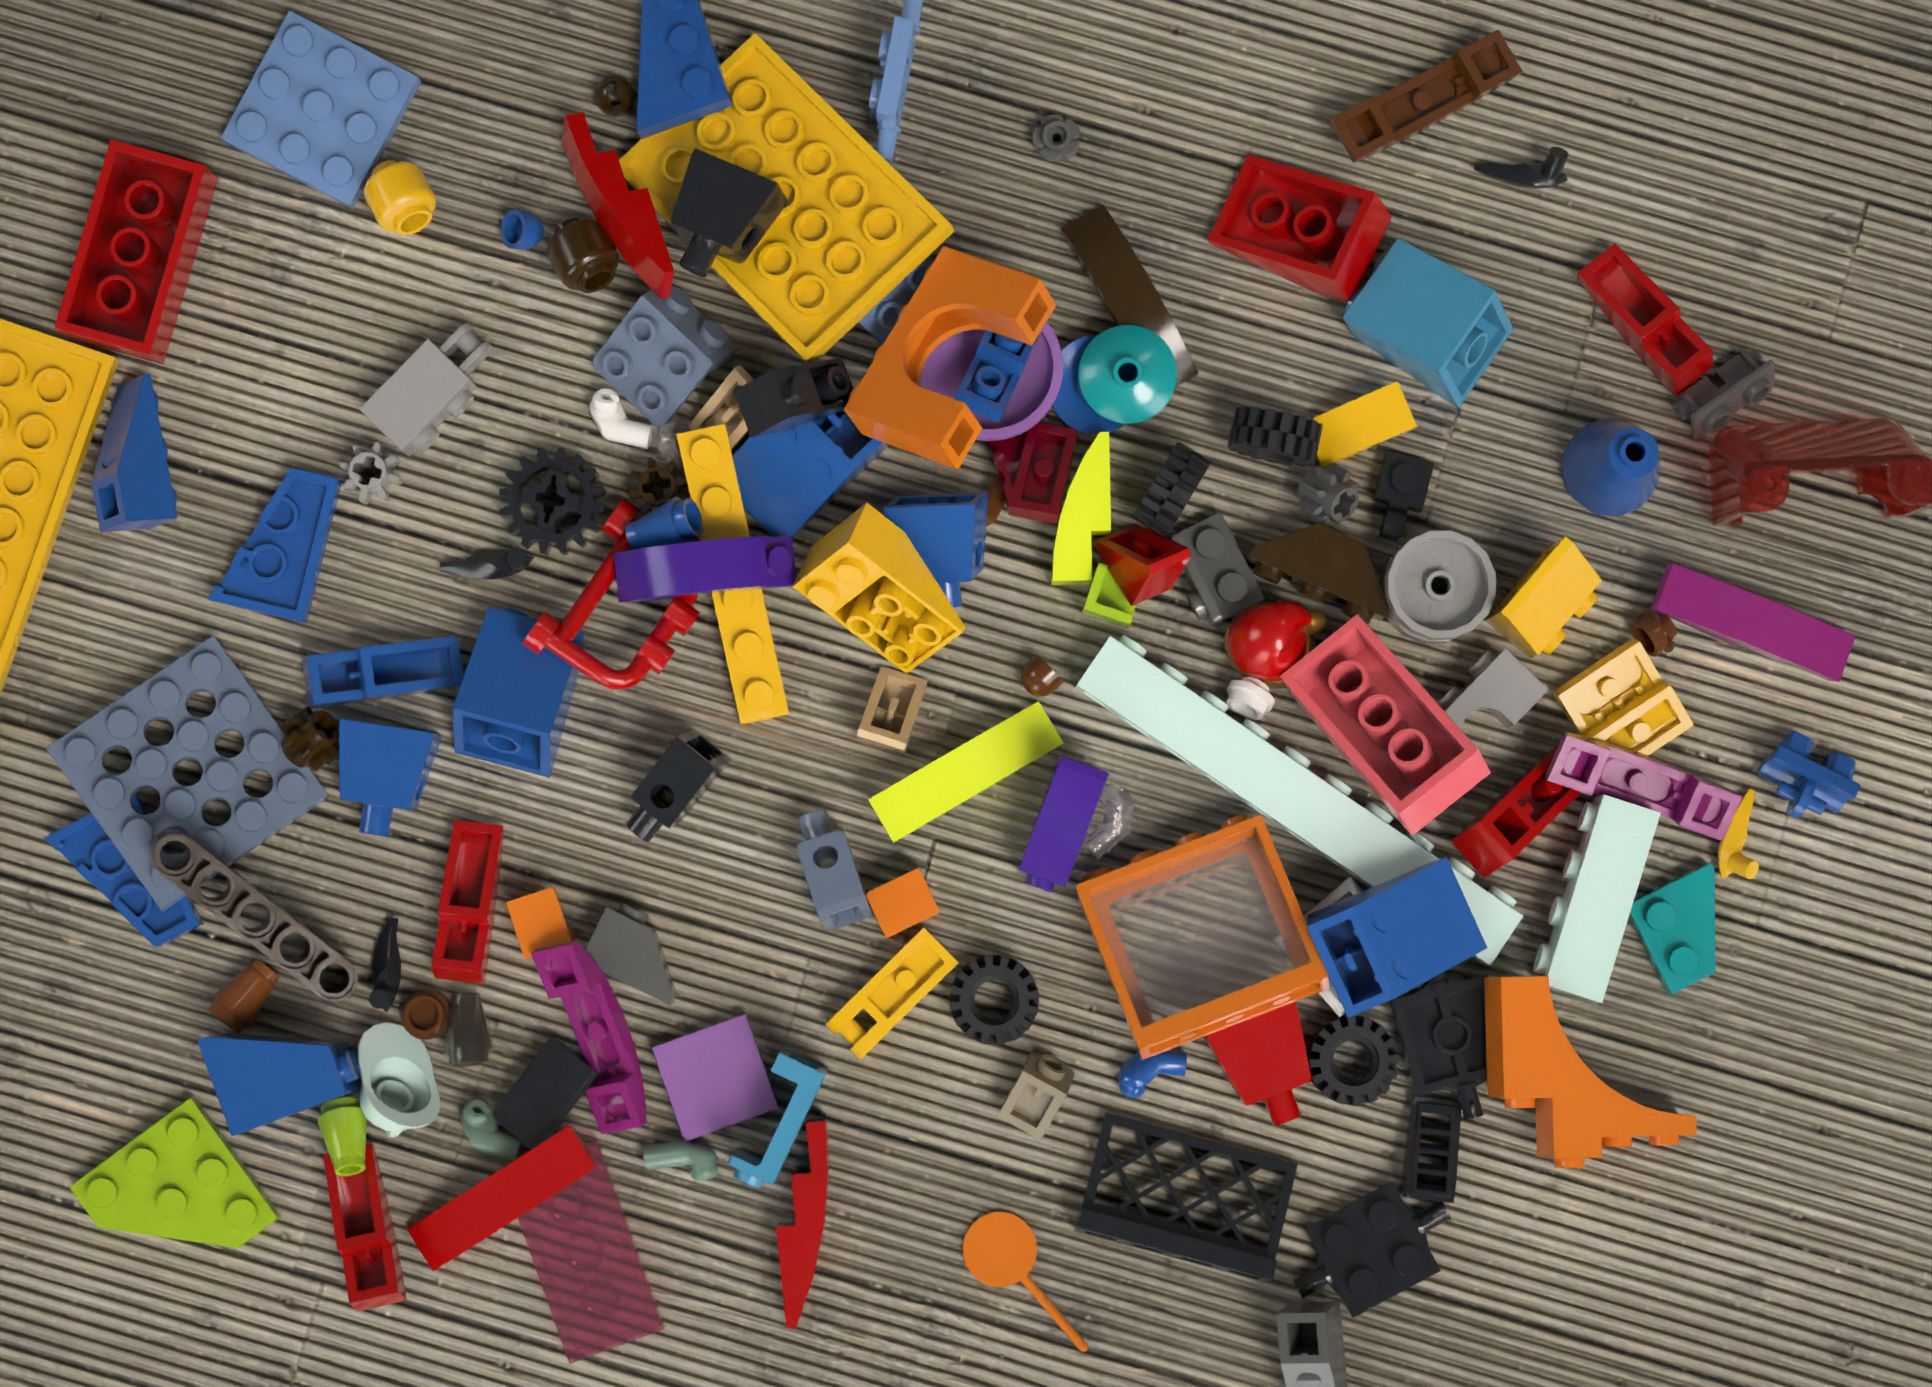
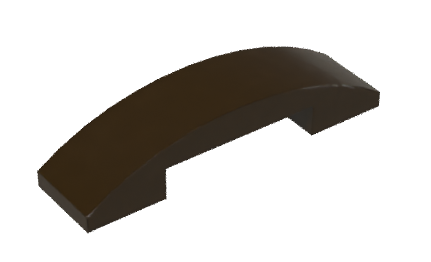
M1101 205L1061 227L1060 230L1084 272L1087 271L1117 326L1136 325L1147 328L1159 335L1167 343L1176 361L1177 382L1175 388L1197 376L1199 373L1163 301L1135 252L1105 206Z

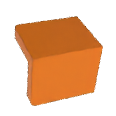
M919 868L869 891L866 895L886 938L940 913Z
M547 888L506 902L524 959L533 958L531 953L536 949L576 941L572 925L566 923L557 892L554 888Z

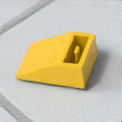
M867 502L810 548L792 586L906 674L965 630V625L907 534Z

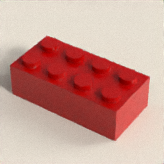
M110 139L54 329L69 339L164 365L219 178L206 165Z

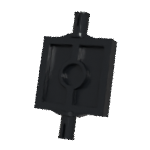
M1444 971L1427 981L1428 984L1422 986L1416 992L1390 1000L1415 1096H1422L1441 1090L1457 1091L1463 1120L1473 1119L1474 1116L1480 1117L1484 1115L1476 1086L1487 1080L1484 977H1488V974L1463 980L1447 979Z
M1390 1182L1305 1227L1304 1230L1316 1250L1319 1267L1293 1279L1296 1288L1313 1279L1315 1280L1313 1283L1298 1290L1300 1296L1304 1299L1309 1294L1329 1285L1340 1295L1351 1317L1354 1318L1440 1272L1441 1270L1428 1248L1427 1234L1425 1232L1447 1220H1451L1448 1211L1430 1220L1431 1216L1446 1209L1444 1203L1438 1202L1415 1214L1404 1204L1394 1183Z

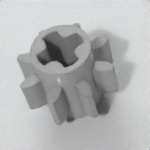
M377 442L372 446L371 452H364L354 445L353 452L355 457L350 463L342 462L339 465L349 472L350 477L342 485L343 489L350 492L360 488L359 501L366 505L369 503L371 495H379L386 502L390 501L387 490L392 484H403V481L394 475L392 470L393 467L400 463V459L393 455L383 460V446ZM375 463V467L381 470L382 474L379 479L371 478L368 484V481L361 476L363 469H372Z

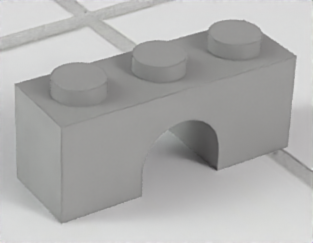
M1506 648L1498 651L1495 655L1487 650L1468 669L1473 678L1460 691L1453 685L1437 703L1461 730L1465 719L1473 711L1488 712L1507 728L1514 726L1549 689Z

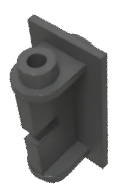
M1755 349L1749 353L1742 351L1715 370V376L1723 383V386L1719 389L1706 376L1679 394V401L1673 407L1682 420L1685 421L1691 417L1692 438L1697 440L1707 432L1714 433L1719 431L1731 420L1732 415L1747 404L1756 405L1764 400L1771 392L1773 386H1775L1774 362L1769 360L1765 363L1763 357Z

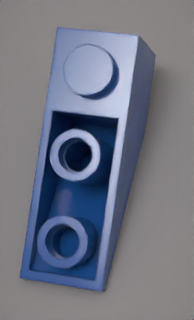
M142 374L119 385L117 388L91 482L100 532L152 529L178 518L176 512V492L171 485L167 464L168 450L166 442L162 438L157 412L159 406L158 397L153 390L150 374Z

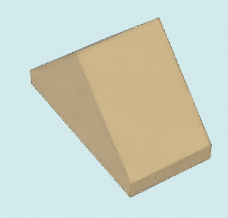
M741 365L732 370L688 425L693 431L726 424L732 452L750 437L734 390L754 379Z
M881 666L858 728V739L906 753L928 680Z

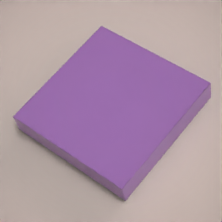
M747 1014L652 1047L685 1142L779 1108Z

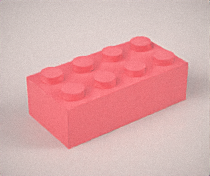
M1358 614L1280 676L1294 700L1412 836L1491 773L1479 749Z

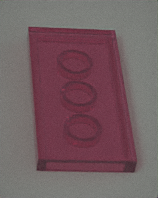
M599 1140L585 1144L597 1163V1168L518 1217L569 1364L665 1328Z

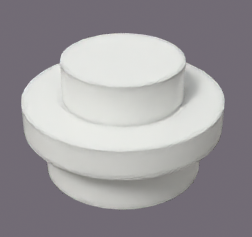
M1243 677L1242 680H1232L1226 690L1229 695L1226 704L1236 714L1248 719L1261 720L1264 713L1271 711L1275 703V699L1269 693V687L1256 678Z

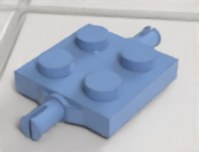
M904 0L901 17L895 16L892 31L883 30L878 59L880 60L879 72H884L883 79H873L869 108H871L870 119L877 120L876 129L878 130L875 150L888 163H893L896 141L901 133L900 122L915 50V36L920 34L921 30L919 22L924 0Z

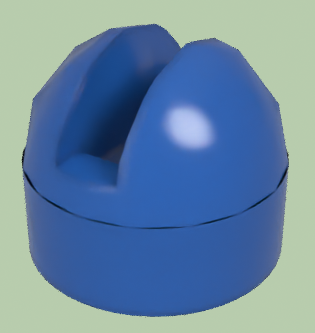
M512 209L504 216L501 225V236L508 248L531 249L543 239L544 226L541 219L535 213Z

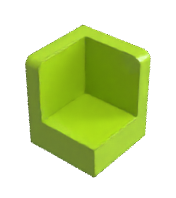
M1099 562L1081 614L1128 629L1131 625L1136 605L1131 606L1107 569L1108 565Z

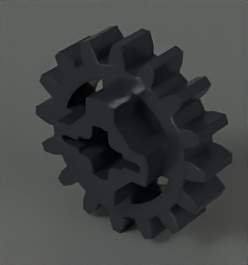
M541 448L538 449V461L535 463H531L524 456L519 458L520 464L524 469L520 474L509 470L506 472L505 475L513 482V486L511 489H499V495L510 500V505L501 508L499 513L503 518H514L515 521L509 525L507 531L512 536L524 532L521 545L526 549H529L538 541L539 550L542 555L548 556L552 545H557L561 554L568 555V542L574 540L583 548L587 545L583 533L586 530L599 533L601 530L592 520L594 515L607 514V509L596 503V499L603 497L607 492L604 486H592L591 483L599 476L595 468L588 469L585 472L581 471L585 462L582 456L578 454L571 462H567L566 451L563 448H558L554 459H549L546 451ZM546 471L544 480L534 487L526 486L532 478ZM568 474L573 475L580 481L585 497L572 494L568 489ZM557 488V494L565 502L563 506H555L553 513L549 517V509L541 502L543 498H551L553 491H556ZM521 506L535 511L538 516V531L530 527L526 522ZM573 516L580 517L579 521L572 528L560 533L563 523Z

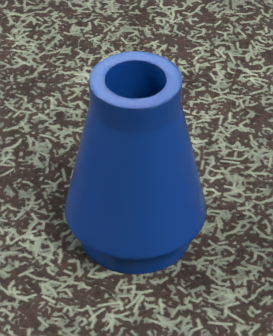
M674 497L640 519L626 525V537L633 550L694 542V539L703 533L702 515L696 503L690 498L682 500Z

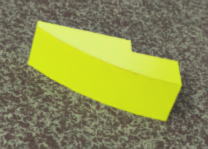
M1099 432L1084 455L1070 484L1057 526L1052 554L1051 585H1090L1092 582L1091 536H1107L1111 532L1109 432Z

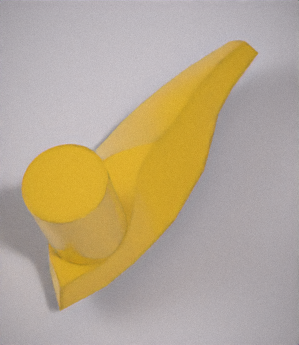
M1751 788L1742 797L1723 841L1720 840L1718 868L1721 879L1728 877L1732 872L1747 879H1753L1759 870V863L1742 855L1743 846L1747 839V825L1755 790Z

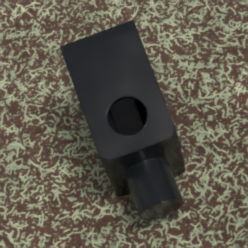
M695 148L691 154L671 217V225L679 237L689 243L679 262L680 266L697 276L705 278L717 255L737 264L743 263L788 202L779 184Z
M695 729L676 736L631 795L633 801L640 806L626 822V826L636 836L649 842L662 825L671 828L680 823L732 759ZM665 785L673 791L674 800L666 796L664 791Z

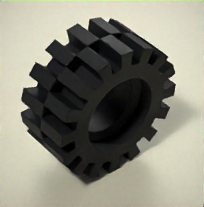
M1241 406L1240 408H1235L1228 448L1233 452H1238L1240 455L1251 456V458L1257 460L1264 459L1271 463L1279 462L1289 466L1293 464L1299 467H1305V465L1310 467L1315 465L1323 425L1318 423V421L1307 419V417L1301 415H1292L1290 412H1277L1275 409L1266 408L1264 410L1259 407L1251 406L1249 408Z
M1177 442L1143 498L1133 519L1167 538L1212 461L1184 444Z
M1001 955L982 956L966 964L955 977L950 991V1008L957 1026L969 1038L986 1045H1003L1020 1038L1032 1026L1039 1009V992L1031 973L1016 960ZM990 980H999L1006 983L1014 995V1004L1011 1011L1000 1019H988L982 1016L975 1006L974 999L977 989L983 983Z
M1344 1015L1334 1017L1335 1019L1323 1023L1316 1034L1313 1033L1310 1039V1047L1306 1049L1311 1078L1313 1080L1312 1083L1324 1096L1337 1103L1352 1106H1362L1363 1103L1367 1102L1372 1103L1378 1100L1377 1097L1382 1093L1386 1094L1391 1088L1389 1087L1393 1079L1396 1080L1398 1074L1396 1064L1399 1063V1054L1396 1053L1394 1047L1396 1043L1381 1024L1369 1018L1358 1015L1349 1018ZM1359 1041L1370 1052V1068L1365 1075L1358 1079H1345L1335 1070L1333 1064L1334 1053L1344 1042Z

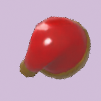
M1287 600L1261 603L1247 607L1232 619L1227 628L1225 648L1228 659L1243 677L1256 678L1265 683L1270 689L1287 688L1280 676L1316 647L1314 636L1320 634L1325 628L1326 617L1318 609L1306 610L1299 602Z

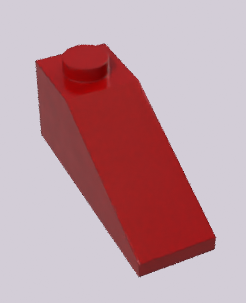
M1559 743L1482 810L1451 840L1483 878L1513 860L1581 793L1580 791L1548 781L1545 778Z

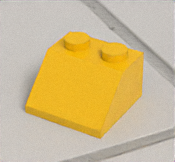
M1565 536L1546 548L1485 621L1529 659L1538 656L1541 651L1549 656L1566 637L1567 633L1561 628L1574 614L1580 619L1597 601L1599 596L1593 590L1602 579L1575 544Z

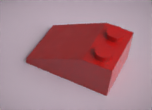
M1248 154L1208 237V242L1310 291L1350 302L1363 281L1392 216L1376 192Z

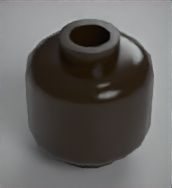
M571 218L559 224L554 231L555 235L550 239L547 246V255L561 282L567 288L582 291L583 293L597 292L609 285L615 277V271L620 262L619 254L598 221Z

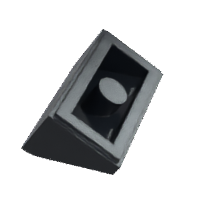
M550 1038L495 1109L492 1116L530 1149H533L553 1135L599 1073L572 1048L555 1038Z

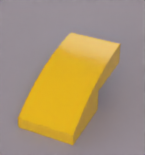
M1398 381L1312 418L1323 425L1316 458L1319 466L1325 468L1332 463L1340 462L1364 452L1372 446L1415 429L1417 427Z

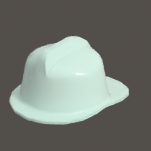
M388 1022L373 1025L363 1033L358 1044V1065L362 1079L359 1094L360 1108L366 1119L374 1126L383 1129L388 1138H394L404 1130L424 1127L434 1121L441 1108L440 1096L435 1082L431 1059L425 1044L420 1039L411 1036L402 1025Z

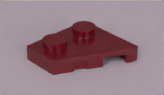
M1038 422L1028 431L1015 437L988 441L1009 515L1052 524L1058 523L1077 444L1078 430Z

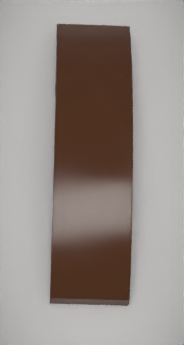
M1498 29L1458 50L1450 59L1376 98L1371 96L1337 114L1329 121L1352 162L1355 163L1440 122L1520 75L1523 71Z

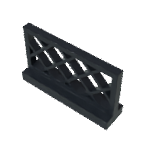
M1105 1113L1074 1231L1267 1283L1273 1280L1277 1263L1275 1258L1298 1164ZM1112 1127L1132 1132L1142 1150L1123 1162L1118 1163L1108 1146ZM1143 1135L1160 1140L1148 1146ZM1166 1142L1179 1144L1190 1161L1188 1165L1169 1176H1166L1152 1152ZM1191 1148L1208 1153L1197 1159ZM1106 1155L1112 1168L1101 1174ZM1146 1155L1160 1181L1136 1194L1122 1168ZM1214 1155L1227 1157L1238 1174L1236 1178L1217 1189H1214L1200 1163ZM1239 1161L1256 1166L1245 1172ZM1263 1167L1284 1173L1279 1193L1265 1202L1261 1200L1248 1176ZM1194 1168L1209 1194L1184 1207L1170 1181ZM1116 1172L1130 1199L1115 1208L1094 1203L1098 1183ZM1242 1181L1257 1207L1233 1220L1218 1194ZM1164 1185L1178 1212L1161 1221L1150 1218L1140 1199ZM1212 1198L1226 1225L1209 1234L1197 1229L1188 1212ZM1277 1201L1272 1218L1266 1207ZM1134 1203L1140 1215L1124 1211L1123 1209ZM1259 1211L1270 1228L1266 1249L1247 1244L1236 1226ZM1182 1216L1188 1228L1170 1222ZM1230 1229L1236 1241L1218 1235Z

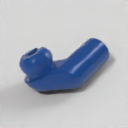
M1168 1050L1142 1060L1138 1051L1121 1066L1118 1074L1120 1092L1126 1097L1137 1098L1145 1093V1086L1158 1074L1184 1077L1187 1052Z

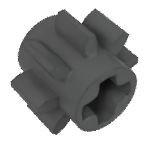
M1332 463L1328 470L1318 465L1315 469L1310 470L1304 475L1298 487L1300 501L1297 504L1298 507L1307 511L1306 518L1314 523L1326 525L1329 519L1340 524L1341 521L1348 519L1354 513L1359 500L1356 490L1359 487V483L1350 479L1351 472Z

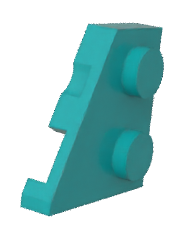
M1706 863L1635 899L1630 911L1629 919L1667 994H1674L1716 972L1715 870L1711 863Z

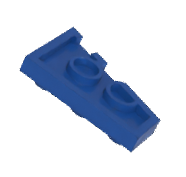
M290 468L260 515V521L245 545L240 547L231 561L233 564L221 583L215 586L207 600L307 624L342 480Z

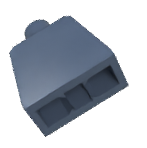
M825 809L810 812L800 817L798 820L805 841L795 846L818 917L826 931L830 932L874 917L850 844L843 829L833 831L827 810ZM836 858L837 861L833 866L821 868L824 860Z

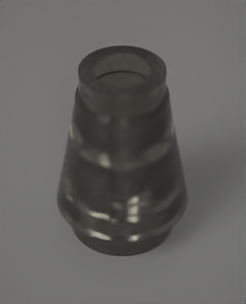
M458 993L451 995L443 1054L449 1057V1066L472 1067L488 1064L489 1052L493 1051V1046L480 1000V993Z

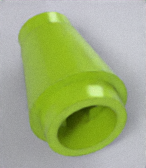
M342 1097L324 1103L321 1106V1115L318 1117L317 1122L334 1165L335 1174L351 1176L361 1173L365 1170L367 1119L360 1108V1100L352 1097Z

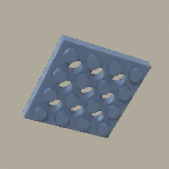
M214 635L46 747V750L162 912L187 894L161 875L151 861L149 854L150 844L161 831L172 828L185 830L188 835L230 866L329 798L327 792L309 767H298L286 758L281 746L286 735ZM207 692L215 698L216 706L209 716L197 718L188 712L187 703L193 694ZM166 720L173 725L174 735L166 745L154 746L147 742L145 737L146 729L153 721ZM229 731L237 732L244 738L242 752L232 758L223 757L216 751L217 739L220 735ZM115 748L126 749L132 756L130 768L119 775L108 773L103 765L106 754ZM194 760L201 764L203 773L199 782L192 786H182L175 781L174 771L180 762ZM256 771L266 772L273 779L272 790L261 798L249 796L244 789L246 778ZM144 788L156 790L161 798L159 808L149 815L138 814L132 807L133 796ZM212 800H223L231 806V817L222 826H210L203 820V809ZM188 848L179 855H169L162 849L160 851V860L167 866L180 865L188 856ZM220 872L208 873L203 877L200 886Z

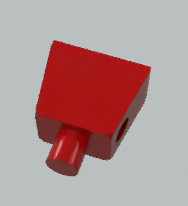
M1296 1002L1204 1036L1205 1041L1244 1105L1247 1106L1264 1100L1274 1126L1302 1116L1292 1089L1307 1084L1312 1080Z

